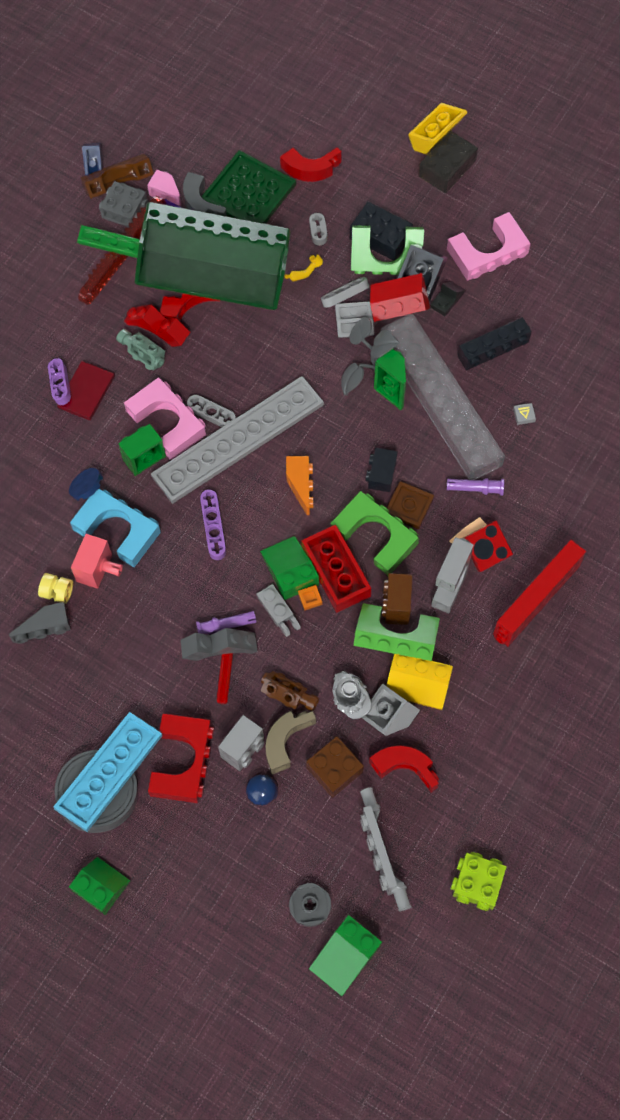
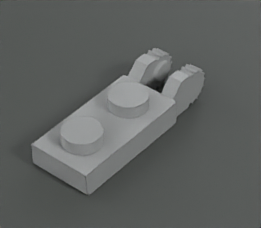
M273 584L256 594L276 626L280 627L286 637L290 635V631L284 622L289 620L294 629L298 630L301 628L294 614Z

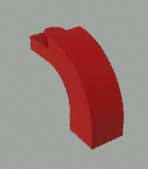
M337 147L321 158L308 159L292 148L280 156V167L295 179L307 182L321 181L333 175V168L341 163L342 151Z
M392 746L380 750L369 758V764L380 779L393 770L409 769L419 776L431 793L438 788V776L433 770L429 771L432 768L433 762L428 756L417 749L407 746Z

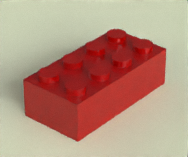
M336 525L301 540L302 548L311 560L319 576V582L336 613L371 597V587Z

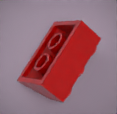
M423 273L372 284L370 286V306L374 322L430 309Z

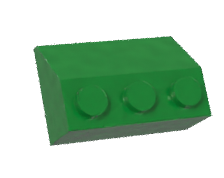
M392 349L375 362L374 389L399 410H402L406 388L405 358L399 351Z

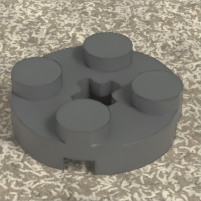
M303 884L290 897V913L300 925L306 927L318 926L328 918L331 910L330 896L317 884ZM307 900H312V903H316L312 911L304 907V904H307Z

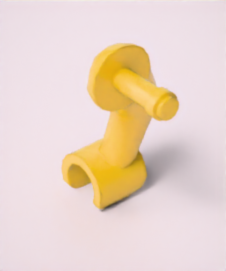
M311 255L309 258L311 264L304 271H291L290 275L286 274L284 276L285 279L290 278L294 282L309 277L316 267L322 265V258L320 255H317L316 258L314 255Z

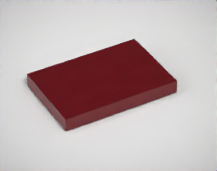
M81 361L69 382L70 401L64 405L57 404V407L91 421L115 377L114 373Z

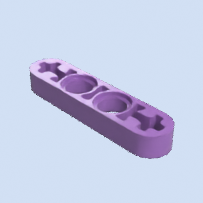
M205 490L202 492L200 500L209 555L214 560H220L225 557L226 548L218 499L214 491ZM208 496L211 497L212 507H208ZM214 512L217 514V517L214 520H209L206 517L207 514ZM217 529L220 534L217 537H211L209 535L210 531ZM217 542L220 550V553L216 554L214 545V543Z

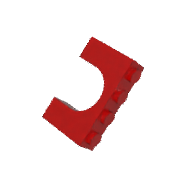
M162 714L159 730L162 733L161 738L188 743L195 750L196 756L191 768L182 774L171 775L151 772L148 793L150 797L198 803L199 797H203L204 785H201L202 778H206L207 775L205 760L210 757L211 746H208L209 739H213L214 727H211L210 720Z

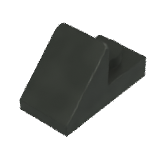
M451 281L443 283L441 292L431 303L430 308L445 317L465 293V290Z

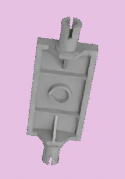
M366 788L360 791L365 805L363 814L360 815V823L363 832L367 831L368 833L366 842L369 851L373 850L374 852L373 864L375 870H380L381 873L379 879L382 891L386 890L387 895L394 894L399 911L410 909L411 905L406 893L407 886L393 874L376 822L380 813V805L376 802L373 788Z

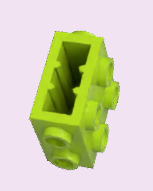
M476 852L466 853L465 858L460 857L457 866L460 874L458 878L454 877L451 889L454 890L453 897H456L458 902L464 904L469 902L477 904L476 907L484 911L493 910L507 866L502 865L503 862L497 859H484L481 854Z

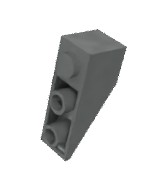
M64 602L44 606L9 634L12 642L21 644L29 639H43L47 635H60L71 630Z

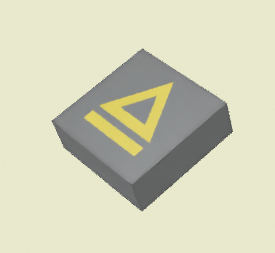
M532 403L513 407L517 425L536 421Z

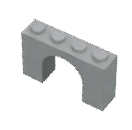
M455 537L436 579L435 585L438 586V589L432 600L431 607L448 614L468 572L474 545L467 539Z

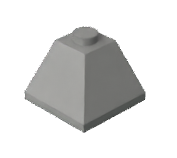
M382 684L371 699V711L362 718L387 736L409 727L420 710Z

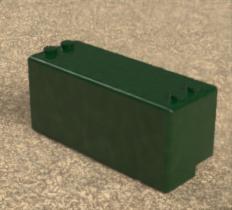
M148 202L139 241L135 284L276 310L286 269L291 231L289 228Z

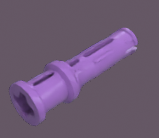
M447 478V491L482 492L484 495L496 493L503 496L504 479L499 481L485 478L482 481Z
M254 611L223 619L214 617L212 620L202 623L197 621L196 626L198 633L210 635L225 628L231 629L256 623Z

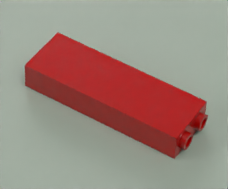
M570 540L496 623L493 633L497 642L509 647L581 566L586 554L582 547Z

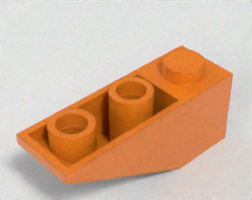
M286 456L287 483L306 515H310L309 508H313V497H309V491H313V480H309V474H313V463H309V456Z

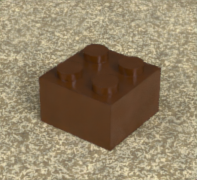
M389 573L388 580H384L382 617H386L385 624L409 625L412 575Z
M337 736L306 761L308 771L332 798L361 775L364 768Z

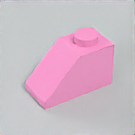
M156 170L147 185L149 196L162 201L167 199L181 206L180 194L173 176L168 172Z

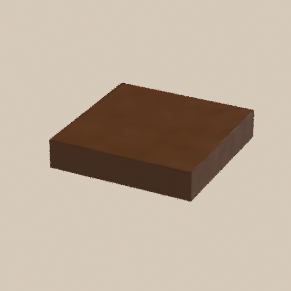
M400 481L387 509L391 516L398 517L404 524L420 529L434 499V495Z

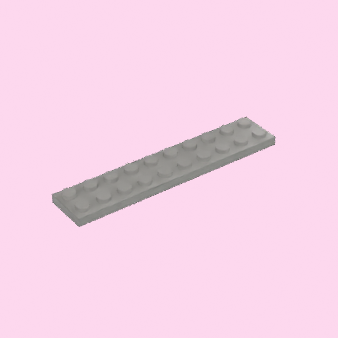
M301 376L152 472L151 477L173 504L322 407L324 402Z

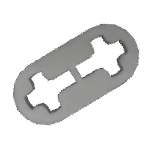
M314 213L309 218L311 239L314 244L323 245L327 241L325 218L320 213ZM315 220H318L319 226H316ZM317 232H320L322 238H318Z

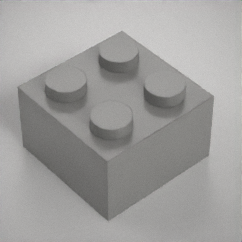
M243 715L219 745L220 757L238 771H241L243 767L247 768L252 761L251 756L255 751L259 752L264 745L263 729Z

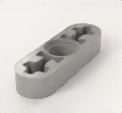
M358 278L321 297L323 306L325 308L331 307L369 288L367 278Z
M192 395L187 400V405L193 410L195 415L220 427H224L236 419L232 411L199 395ZM197 402H199V405H195V407H193L192 403L196 404ZM211 408L217 411L216 414L212 416L208 415L206 412L208 409ZM230 417L231 421L224 422V418L228 419Z

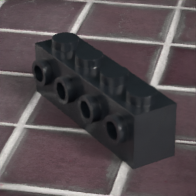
M522 317L460 345L457 357L467 371L529 343L532 331Z

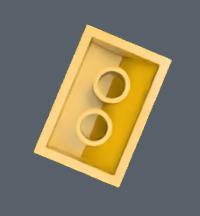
M440 103L409 133L414 151L427 154L463 119L467 111Z
M394 654L387 687L408 702L442 710L453 666Z

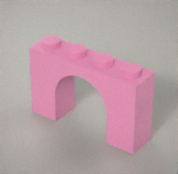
M510 212L495 218L492 229L503 245L497 252L482 253L477 251L464 232L448 239L447 250L467 281L472 278L476 279L488 271L492 272L497 267L507 265L513 260L523 258L528 254L530 242Z
M159 377L124 402L126 412L137 424L154 411L160 409L171 410L179 416L180 419L177 426L161 438L165 455L170 460L179 456L206 436L205 423L200 418L197 419L194 416L193 410L189 406L186 407L181 397L177 393L174 394L166 381L163 382Z

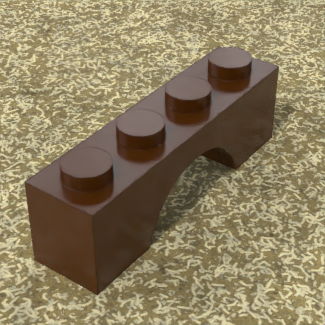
M141 154L80 178L86 194L91 199L106 193L114 181L119 183L129 180L139 181L154 175L149 158L145 154Z

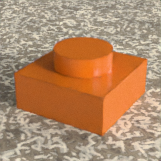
M316 585L298 591L304 611L322 605V599Z

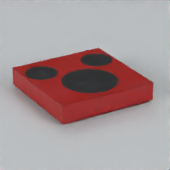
M493 521L463 537L474 545L471 558L478 572H482L513 555L497 521Z

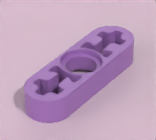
M53 359L48 364L52 397L58 405H64L71 399L67 368L61 359ZM63 379L62 383L55 384L57 380Z

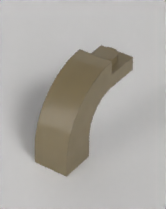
M307 711L297 715V718L293 717L292 712H288L280 717L271 727L266 740V758L272 775L291 767L285 750V744L293 733L316 724L313 711L309 713Z

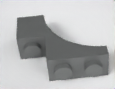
M225 628L212 635L194 633L180 640L182 659L198 661L207 657L228 653L253 654L257 652L255 633Z

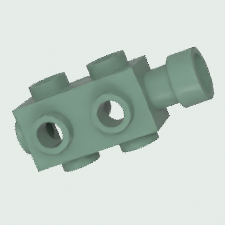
M122 329L118 333L116 340L122 345H127V352L132 355L134 360L144 363L146 369L154 371L164 364L165 350L140 332L132 336L129 331Z

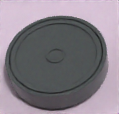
M98 750L80 753L63 766L55 783L56 802H58ZM134 773L88 831L89 833H101L112 830L128 819L136 806L138 798V786ZM63 816V818L71 826L86 832L85 830L77 826L75 823H73L72 821Z

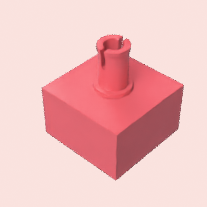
M85 534L71 566L76 582L98 589L105 572L118 577L121 575L119 571L122 572L123 565L110 561L112 553L107 540Z

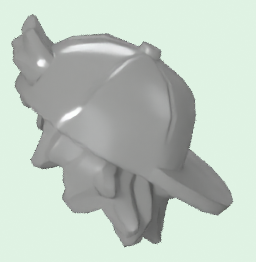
M345 671L335 674L333 701H335L337 708L351 719H360L366 716L372 709V702L366 691V685L362 683L359 677L348 674Z

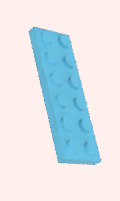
M129 712L54 805V810L88 832L161 739L162 733Z

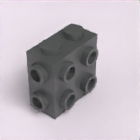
M114 181L112 186L108 188L105 199L99 205L102 218L133 229L135 224L139 223L141 213L146 209L148 203L146 192L140 188H133L125 183Z

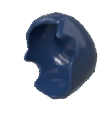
M259 774L248 781L246 794L248 799L255 805H267L277 798L278 785L270 776Z

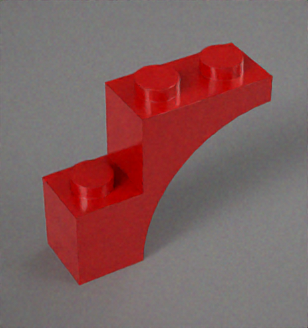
M182 293L181 299L174 296H164L160 313L166 319L177 318L180 321L183 315L192 307L200 303L220 300Z
M153 305L132 307L127 312V317L124 320L128 326L141 327L154 333L171 347L181 346L190 334V331L177 318L166 319Z

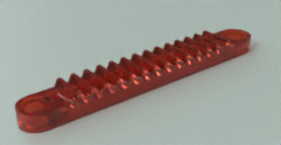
M154 196L150 201L166 205V200L159 196ZM146 207L140 209L141 213L136 214L137 218H133V223H129V228H125V233L120 235L140 239ZM110 251L109 254L105 253V259H100L101 264H96L97 269H92L93 274H88L89 279L79 292V301L86 305L91 304L128 256Z

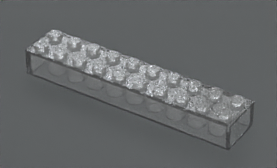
M409 314L382 327L381 331L386 329L391 331L400 342L393 349L399 351L405 358L406 381L469 480H475L503 466L504 453L414 314Z

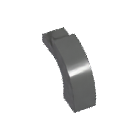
M188 172L183 183L186 208L227 216L225 207L206 202L201 197L205 189L204 176Z

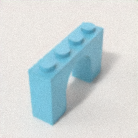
M98 489L88 498L70 522L72 529L84 537L85 534L92 535L100 523L108 518L120 517L127 520L131 524V530L118 548L117 554L119 559L135 568L161 533L159 523L151 517L148 519L143 516L140 510L128 507L125 501L113 498L112 494L108 491Z

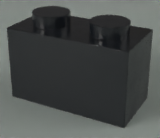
M375 448V453L370 455L369 465H372L371 471L367 470L365 481L369 482L368 489L384 492L391 491L398 451Z

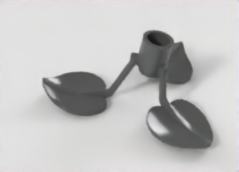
M366 316L362 317L351 330L350 342L357 345L362 341L371 350L372 365L361 363L358 366V364L352 363L345 370L341 386L346 396L362 381L364 376L363 367L375 370V362L400 343L393 333L386 329L376 336L374 345L371 346L365 338L372 331V322Z

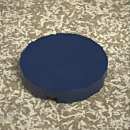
M89 468L78 474L70 484V496L76 501H80L81 498L87 499L91 497L100 487L99 482L103 480L102 473L96 468Z

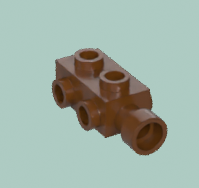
M274 671L270 674L266 672L262 677L261 683L263 685L260 691L268 697L282 702L289 708L296 709L302 704L311 712L315 710L320 698L313 694H307V688L303 687L301 683L293 682L286 678L284 674Z

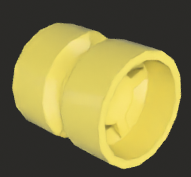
M45 573L40 581L38 595L46 599L54 598V601L66 604L73 590V580L64 577L58 579L56 575Z

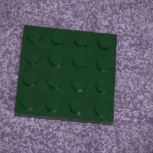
M239 150L201 197L206 202L225 207L228 217L266 224L296 186V180Z

